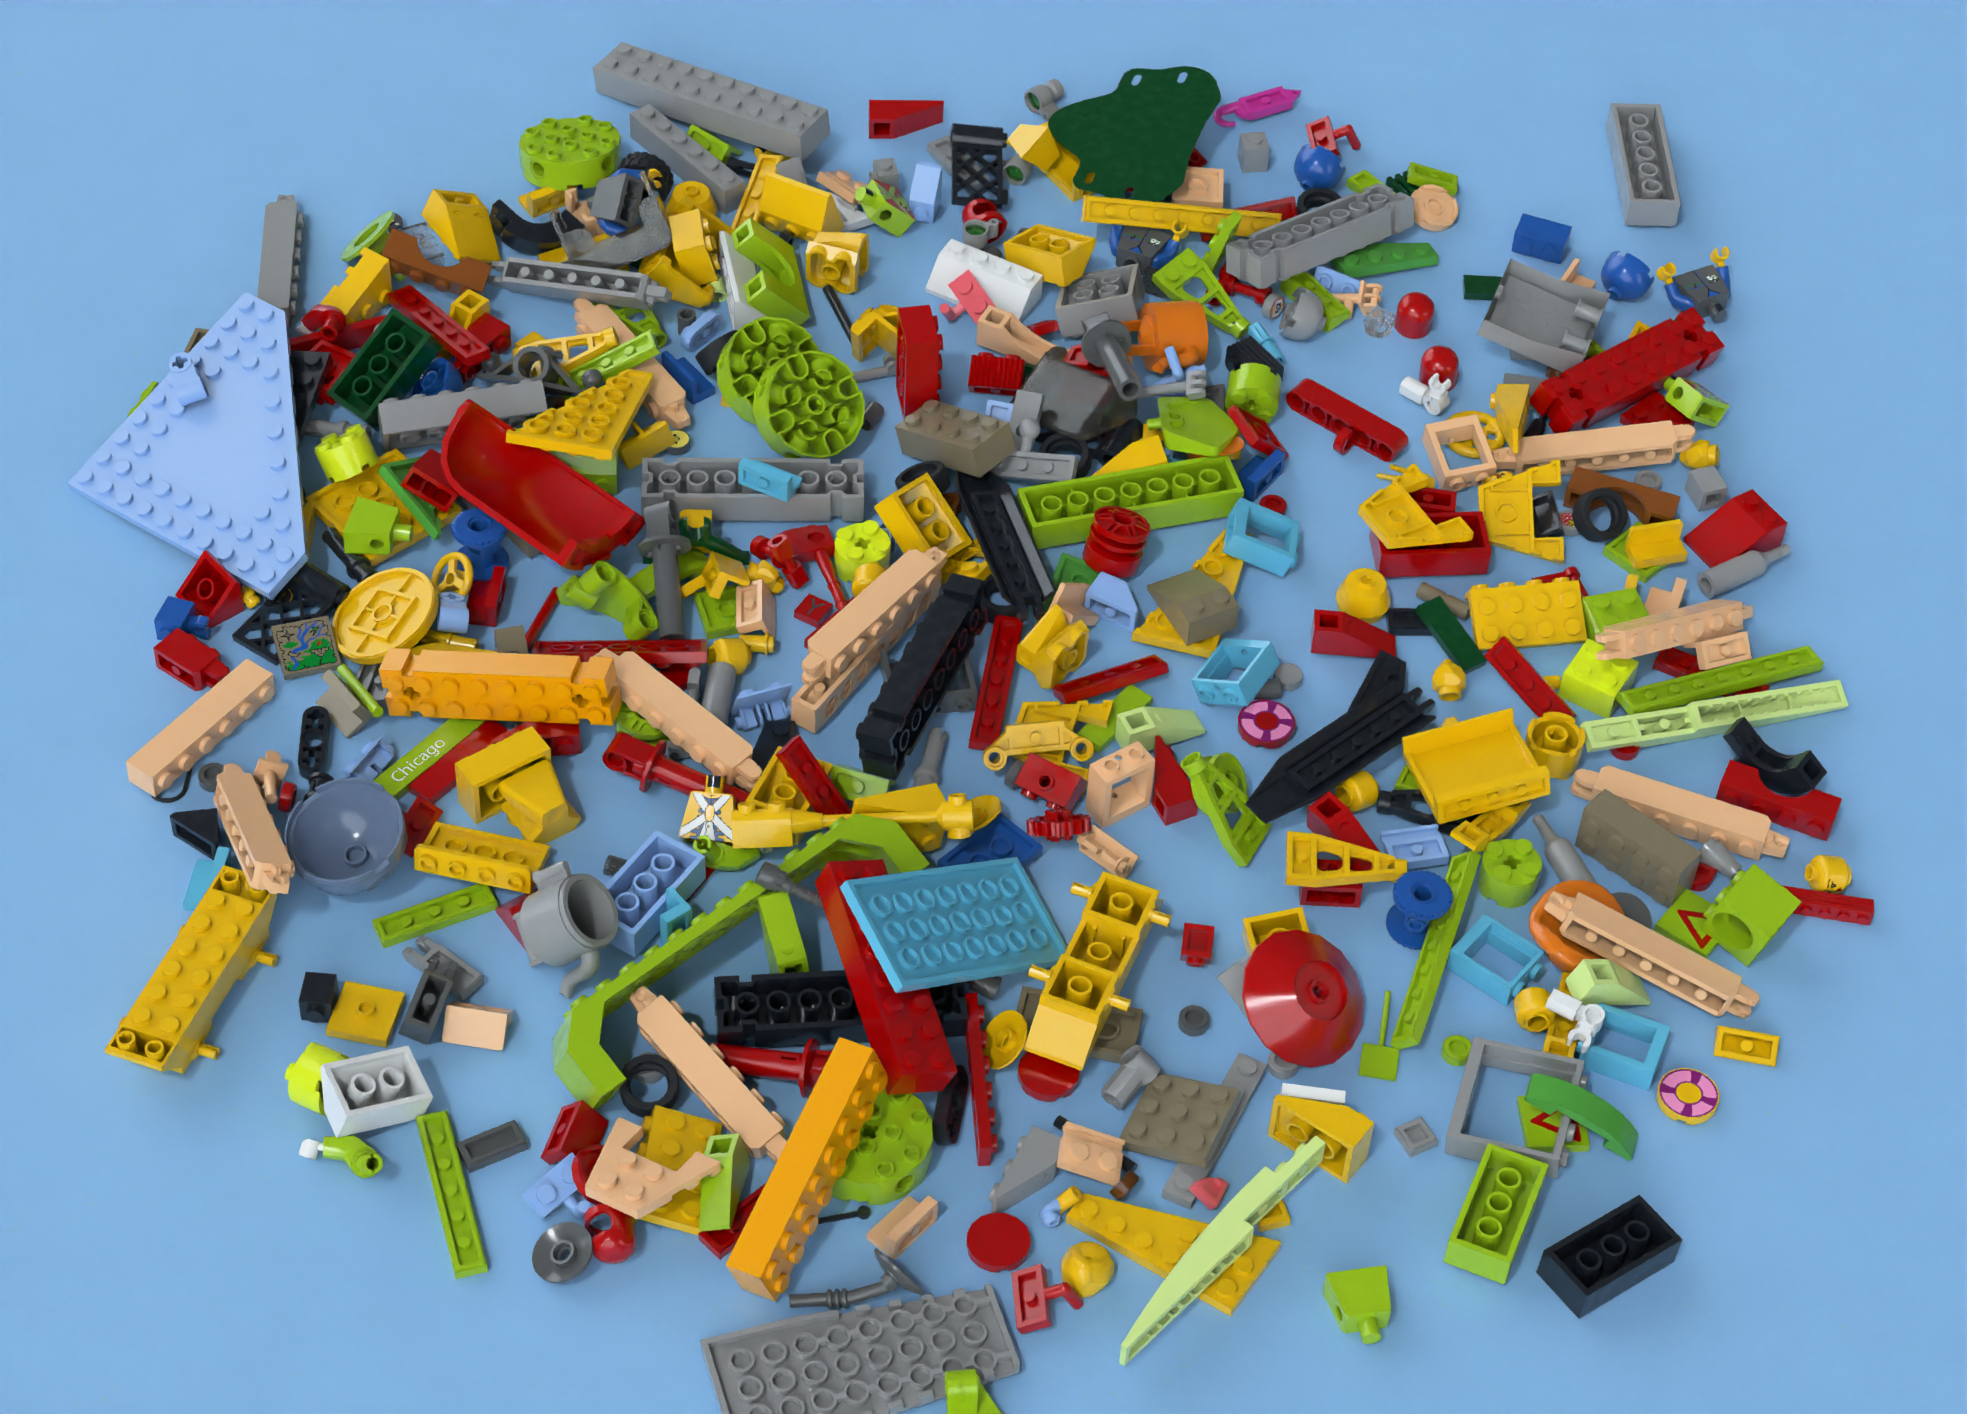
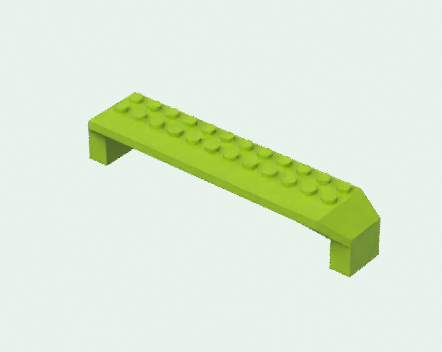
M855 813L848 819H845L843 816L829 826L830 830L824 835L821 832L815 834L806 842L807 846L801 851L799 848L792 850L783 858L785 861L778 867L787 872V877L791 878L794 884H798L813 872L822 871L829 861L883 859L888 875L925 870L930 863L896 821ZM752 879L747 881L737 890L739 893L732 899L729 895L715 904V910L709 915L706 912H702L690 922L692 926L687 930L683 931L682 928H679L667 938L668 942L661 948L656 944L643 954L644 959L638 964L634 961L628 963L619 971L620 975L613 981L610 978L605 979L594 988L596 992L587 998L584 994L570 1005L571 1009L563 1015L565 1021L553 1037V1068L556 1075L576 1101L583 1100L596 1110L611 1100L626 1080L625 1076L599 1044L602 1019L627 1003L629 996L641 986L650 987L759 911L757 896L774 892L773 890L754 883Z

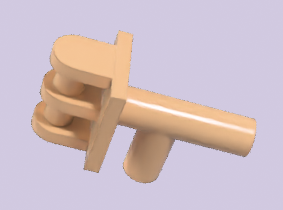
M1361 280L1359 293L1331 294L1351 312V316L1347 318L1351 319L1354 303L1358 304L1363 316H1368V313L1379 312L1380 306L1378 302L1381 301L1379 293L1382 292L1383 286L1377 283H1366L1365 280Z
M268 750L265 758L259 757L252 775L256 784L262 786L261 796L263 799H266L267 805L277 801V790L280 789L288 769V764L282 763L280 754L273 750Z

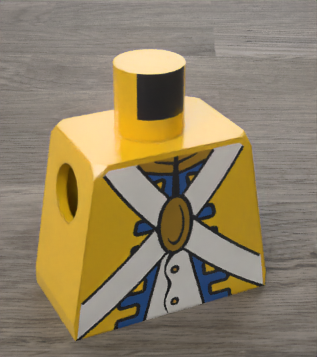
M707 775L705 792L691 791L679 831V838L682 841L694 842L696 840L702 843L697 837L706 835L712 841L733 845L731 814L732 810H737L736 798L732 794H723L724 777Z

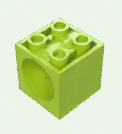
M1755 864L1746 872L1741 869L1730 881L1731 884L1718 894L1714 900L1715 902L1703 914L1707 920L1700 928L1707 935L1717 940L1719 945L1747 967L1777 934L1802 902Z

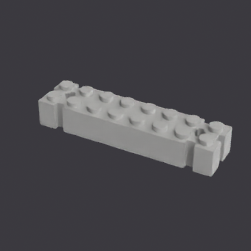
M1377 183L1365 188L1364 193H1352L1249 235V239L1240 238L1227 243L1226 273L1237 277L1239 280L1247 281L1258 289L1268 288L1276 283L1277 280H1288L1293 275L1307 272L1315 266L1327 264L1330 260L1344 257L1347 253L1363 249L1369 244L1383 241L1386 237L1391 236V234H1400L1403 230L1413 227L1414 198L1401 192L1394 194L1392 188Z
M642 458L641 509L643 517L645 506L673 499L678 506L679 512L684 509L712 510V521H830L831 516H841V521H864L863 459H841V464H830V459L748 458L750 460H759L802 477V484L790 500L784 502L738 484V463L742 458H676V463H665V458Z

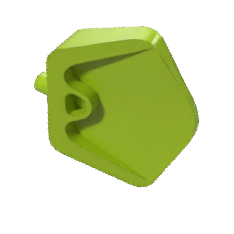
M1160 397L1157 400L1160 417L1147 419L1148 430L1162 428L1164 446L1167 449L1203 456H1218L1238 434V427L1233 420L1212 400L1205 397L1189 400L1188 397Z

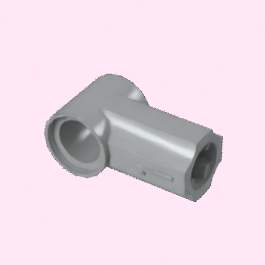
M1139 1044L1131 1046L1121 1055L1119 1059L1121 1066L1101 1090V1096L1116 1109H1123L1139 1088L1154 1080L1160 1071L1157 1063Z

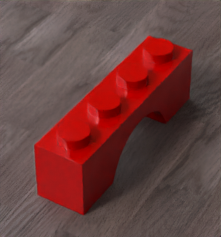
M1731 759L1716 795L1717 800L1767 815L1773 823L1824 841L1828 840L1842 798L1817 789H1813L1808 794L1800 797H1786L1776 794L1762 783L1758 769Z

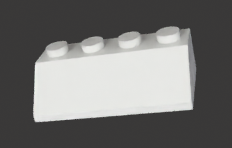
M719 231V261L721 266L719 271L725 282L726 302L732 329L738 331L745 324L766 316L747 304L743 286L759 270L758 265L735 250L732 235L725 231Z
M951 239L938 254L925 288V292L958 304L960 301L948 284L969 269L995 306L1013 313L1022 323L1042 298L1043 274Z

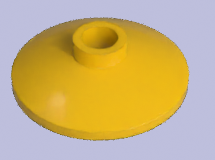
M982 795L970 799L973 800L974 830H971V832H976L985 827L999 814L1002 803L997 796Z
M1014 1010L1001 1012L991 1020L985 1029L987 1048L983 1049V1056H989V1068L1002 1069L1010 1065L1024 1047L1027 1038V1022L1022 1014Z

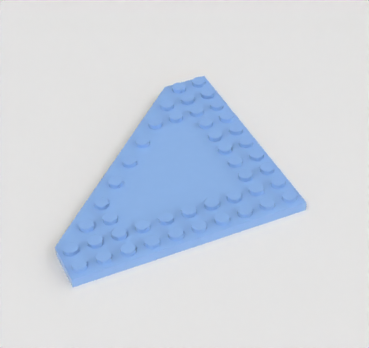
M245 292L188 353L193 360L194 366L200 372L209 397L182 407L174 391V383L169 373L67 484L72 491L196 559H199L204 550H208L238 582L273 600L308 560V550L305 537H307L306 524L303 516V488L300 482L301 465L297 446L299 445L298 429L295 422L296 406L292 387L294 385L293 370L290 363L289 323L285 311Z

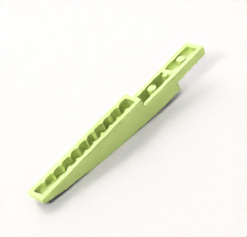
M1834 680L1690 702L1687 706L1585 721L1580 725V729L1582 727L1585 731L1584 743L1589 753L1634 745L1635 747L1642 748L1726 733L1732 724L1742 717H1745L1752 727H1758L1847 708L1849 705L1841 681Z
M1315 1136L1307 1144L1303 1142L1296 1149L1293 1157L1287 1163L1285 1161L1280 1163L1274 1172L1265 1166L1221 1210L1174 1266L1121 1344L1119 1358L1121 1365L1125 1366L1251 1246L1254 1232L1253 1226L1323 1161L1325 1141Z

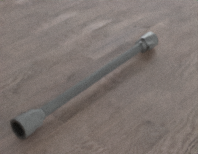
M767 861L763 863L754 883L775 892L780 890L784 893H794V896L801 897L805 901L808 900V903L815 904L816 907L818 906L824 910L818 893L815 894L811 890L808 891V888L801 887L797 883L794 884L792 879L787 877V872ZM995 976L966 981V983L969 984L970 989L991 1000L996 994L1002 978Z

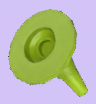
M393 211L385 212L367 225L348 244L340 259L348 262L356 256L363 257L360 255V252L364 247L381 255L390 234L388 227L394 220L395 213ZM391 273V276L398 282H401L406 277L400 273Z

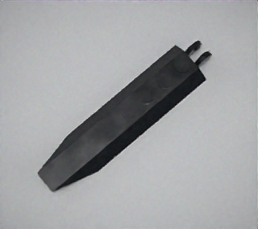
M954 470L957 494L1001 597L1012 606H1015L1016 615L1020 622L1027 621V605H1032L1036 620H1040L1045 615L1043 602L1052 596L1056 589L1010 485L990 470L980 478Z
M1394 680L1279 757L1245 805L1262 822L1267 824L1319 799L1402 743V737L1415 734L1437 718L1436 716L1426 714L1435 707L1436 702L1429 699L1418 706L1415 702L1420 699L1423 690L1416 687L1407 694H1402L1398 681Z

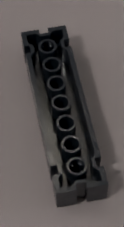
M951 573L946 583H942L939 589V596H937L934 602L930 603L927 615L923 622L918 623L913 639L905 645L904 654L899 661L895 662L891 676L887 682H883L876 701L870 704L868 716L857 726L855 736L859 742V759L862 760L864 773L896 781L905 765V757L911 755L975 644V636H980L988 622L987 606L982 602L985 598L983 580Z
M845 970L751 975V982H739V975L714 977L713 998L717 1043L742 1046L743 1041H754L755 1047L806 1045L810 1038L817 1039L819 1044L836 1043L839 1037L853 1042L869 1041ZM964 982L929 988L945 1037L965 1036L968 1014L966 997H963Z

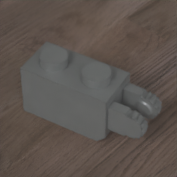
M433 954L428 968L424 970L398 1032L400 1035L425 1045L428 1044L454 982L452 978L458 963L451 961L445 971V977L434 973L440 962V956L437 954Z

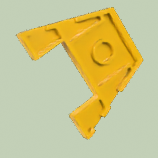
M1560 459L1550 461L1549 464L1540 467L1529 468L1526 472L1514 476L1509 475L1478 486V508L1483 513L1490 545L1557 564H1564L1563 537H1534L1532 487L1561 486Z
M1415 463L1411 464L1407 468V472L1402 476L1397 475L1392 479V483L1385 489L1381 488L1360 504L1358 509L1359 516L1387 549L1472 540L1474 532L1460 516L1435 525L1409 495L1411 492L1427 487L1428 478Z
M1088 700L1077 701V704H1060V701L1023 702L1015 724L1063 719L1064 726L1073 732L1077 721L1107 728L1114 701L1103 700V703L1089 704ZM1067 750L1034 753L1084 778L1087 784L1081 797L1084 796L1088 785L1089 769L1063 763ZM1029 753L1009 756L1025 762Z

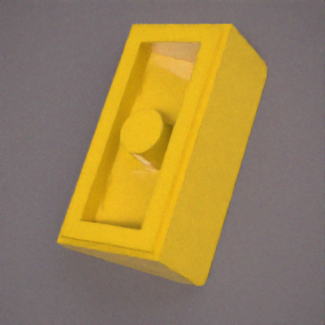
M1718 1025L1715 1030L1713 1056L1775 1067L1780 1036Z

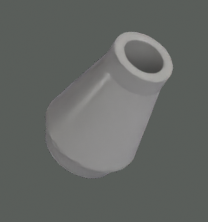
M1710 838L1699 850L1702 852L1701 863L1718 869L1717 872L1727 876L1730 880L1742 868L1720 840L1716 841Z

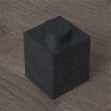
M305 972L298 1001L301 1020L314 1023L329 1022L339 996L337 974Z

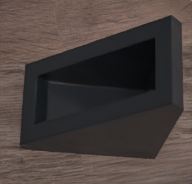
M217 808L172 813L170 821L173 835L214 861L217 848L221 847Z

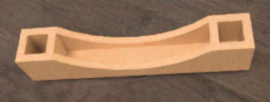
M991 305L986 308L977 321V345L1004 355H1018L1026 363L1046 367V370L1066 377L1062 363L1070 349L1059 347L1036 335L1023 325L1013 313ZM1127 356L1132 365L1133 357Z

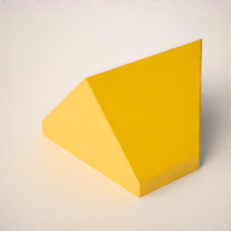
M1020 124L1006 140V143L1013 147L1022 159L1034 164L1044 173L1049 170L1060 156L1050 129L1047 126Z

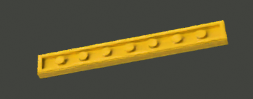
M1084 195L1081 222L1172 230V223L1175 220H1179L1180 226L1177 231H1181L1184 225L1187 224L1189 232L1219 234L1216 228L1222 218L1228 219L1232 212L1236 211L1243 215L1234 236L1249 237L1252 233L1280 223L1282 214Z

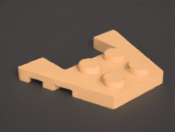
M619 1117L588 1178L585 1191L586 1196L636 1219H640L672 1201V1195L682 1189L691 1190L699 1185L698 1180L710 1175L714 1177L721 1172L720 1161L696 1151L678 1171H673L629 1150L643 1137V1129L641 1126Z

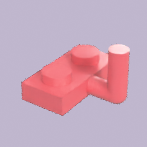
M968 269L948 284L960 302L953 308L943 303L940 305L939 310L949 321H953L967 311L977 325L978 319L989 305L996 306Z

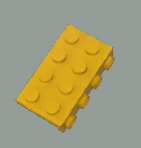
M1560 577L1553 579L1551 583H1542V580L1536 579L1525 582V585L1515 586V582H1504L1498 584V587L1488 588L1487 584H1478L1472 586L1464 595L1465 601L1469 602L1474 643L1481 652L1489 651L1503 636L1507 637L1516 648L1585 643L1587 640L1579 580L1569 581V577Z
M435 822L425 842L417 844L414 849V870L531 894L536 884L533 881V874L538 870H543L550 856L551 845Z
M655 1105L651 1115H645L641 1127L644 1140L639 1142L636 1154L673 1171H678L696 1151L704 1154L709 1136L720 1135L722 1123ZM701 1179L698 1180L699 1185L691 1190L682 1189L672 1195V1201L639 1220L698 1235L701 1232L699 1229ZM634 1218V1225L636 1224V1222H637V1220H638V1219H636V1218Z

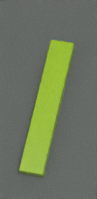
M443 1110L416 1116V1124L455 1279L488 1272L448 1112Z

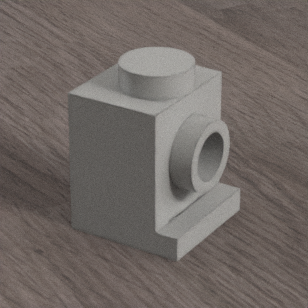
M883 158L873 160V171L869 172L870 180H868V184L871 180L875 179L899 188V173L894 159Z

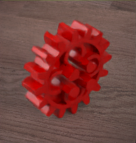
M1059 808L1058 811L1046 810L1045 816L1030 817L1026 820L1027 834L1029 836L1035 835V837L1045 836L1046 840H1051V842H1059L1060 839L1070 841L1073 839L1074 834L1081 835L1091 831V816L1083 815L1082 813L1073 814L1067 808Z

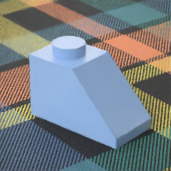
M917 161L909 197V208L916 219L915 221L934 223L941 205L942 165Z
M1101 571L1086 591L1084 607L1098 614L1100 619L1133 632L1137 626L1138 609L1127 582Z

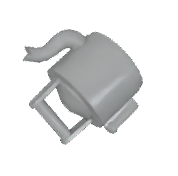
M560 861L543 870L534 872L533 881L536 883L538 891L530 894L524 900L521 911L514 914L512 918L517 924L530 960V967L542 963L561 967L581 958V964L566 974L560 987L559 994L563 993L566 998L571 999L576 984L588 980L599 969V950L607 946L616 936L618 912L610 892L598 879L582 873L572 875L568 862Z

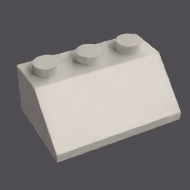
M409 1046L330 1062L321 1066L324 1112L336 1138L416 1120V1116L425 1114L433 1098Z

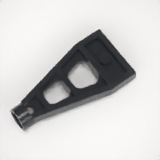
M1420 789L1379 791L1376 813L1393 814L1423 826L1438 824L1433 813L1425 814L1411 808L1412 801H1426ZM1482 813L1465 817V820L1471 823ZM1451 821L1438 824V831L1450 835L1451 831L1462 822Z

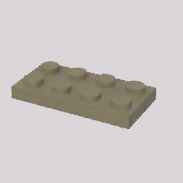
M1023 986L1016 1011L1022 1014L1027 1022L1028 1037L1043 990ZM1113 1007L1089 1057L1119 1063L1121 1055L1128 1048L1137 1044L1143 1018V1009L1130 1007L1128 1012Z

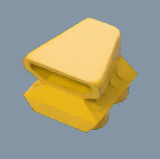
M819 231L815 240L808 242L806 249V280H809L812 285L818 288L831 285L842 294L858 291V276H863L869 268V235L853 232Z
M1054 604L1018 644L1016 660L1020 665L1034 673L1041 688L1051 689L1055 685L1061 684L1069 672H1075L1083 663L1087 655L1090 630L1082 619L1067 625L1063 610L1059 605Z
M548 759L542 760L499 783V791L507 800L500 807L506 813L508 822L513 826H517L521 831L523 840L547 844L575 830L582 819L566 800L553 764Z

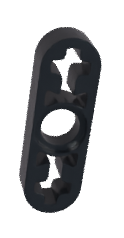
M312 706L306 709L302 716L298 768L299 774L309 780V776L312 773H325L330 718L327 709L321 706ZM315 719H319L318 728H313ZM312 739L322 741L320 745L313 747L306 744ZM310 757H315V763L313 767H309Z
M956 1065L958 1072L943 1091H938L932 1122L933 1138L938 1146L955 1144L959 1138L968 1090V1075L963 1065Z

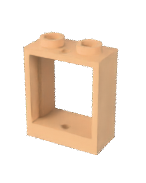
M1477 414L1425 424L1422 441L1441 490L1459 491L1465 487L1480 486L1484 484L1485 478L1496 473L1497 465ZM1473 439L1482 464L1449 470L1440 445Z
M1139 741L1105 756L1089 766L1085 810L1101 829L1150 806L1155 759ZM1131 776L1129 782L1112 789V785Z

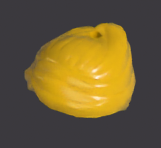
M1083 1241L1071 1246L1061 1260L1062 1282L1069 1283L1082 1298L1091 1297L1102 1290L1110 1282L1114 1273V1262L1109 1252L1102 1245L1095 1242Z

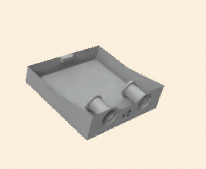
M1510 259L1477 335L1560 372H1564L1583 361L1611 293L1558 280Z

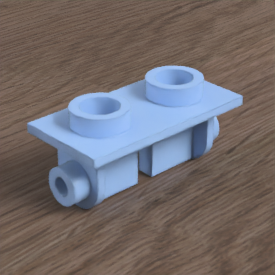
M1322 265L1316 267L1314 278L1330 293H1359L1360 280Z
M382 733L376 741L370 739L360 751L363 756L359 760L353 758L343 770L347 774L345 778H363L373 781L379 773L371 768V766H374L381 772L394 758L395 753L393 746L390 744L384 745L381 742L385 734Z

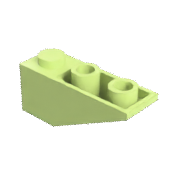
M1143 706L1117 714L1115 738L1121 749L1139 741L1147 751L1154 749L1155 736L1160 735L1164 743L1170 745L1205 734L1206 730L1193 710Z
M1583 959L1565 979L1572 997L1582 1001V1005H1599L1600 1002L1606 1005H1649L1651 1003L1640 977L1609 959Z

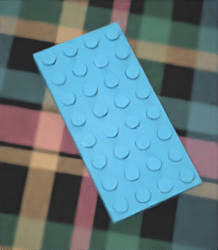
M1018 857L846 880L839 887L895 993L1029 971L1032 964L1041 968L1053 967L1057 964L1061 954H1064L1067 949L1065 942Z

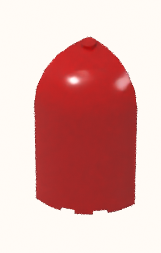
M467 399L458 407L456 415L451 420L442 440L441 465L447 482L463 498L560 566L575 571L583 570L584 566L594 565L598 561H607L611 558L613 550L619 545L625 547L645 525L643 516L548 451H543L536 447L507 443V430H516L471 399Z

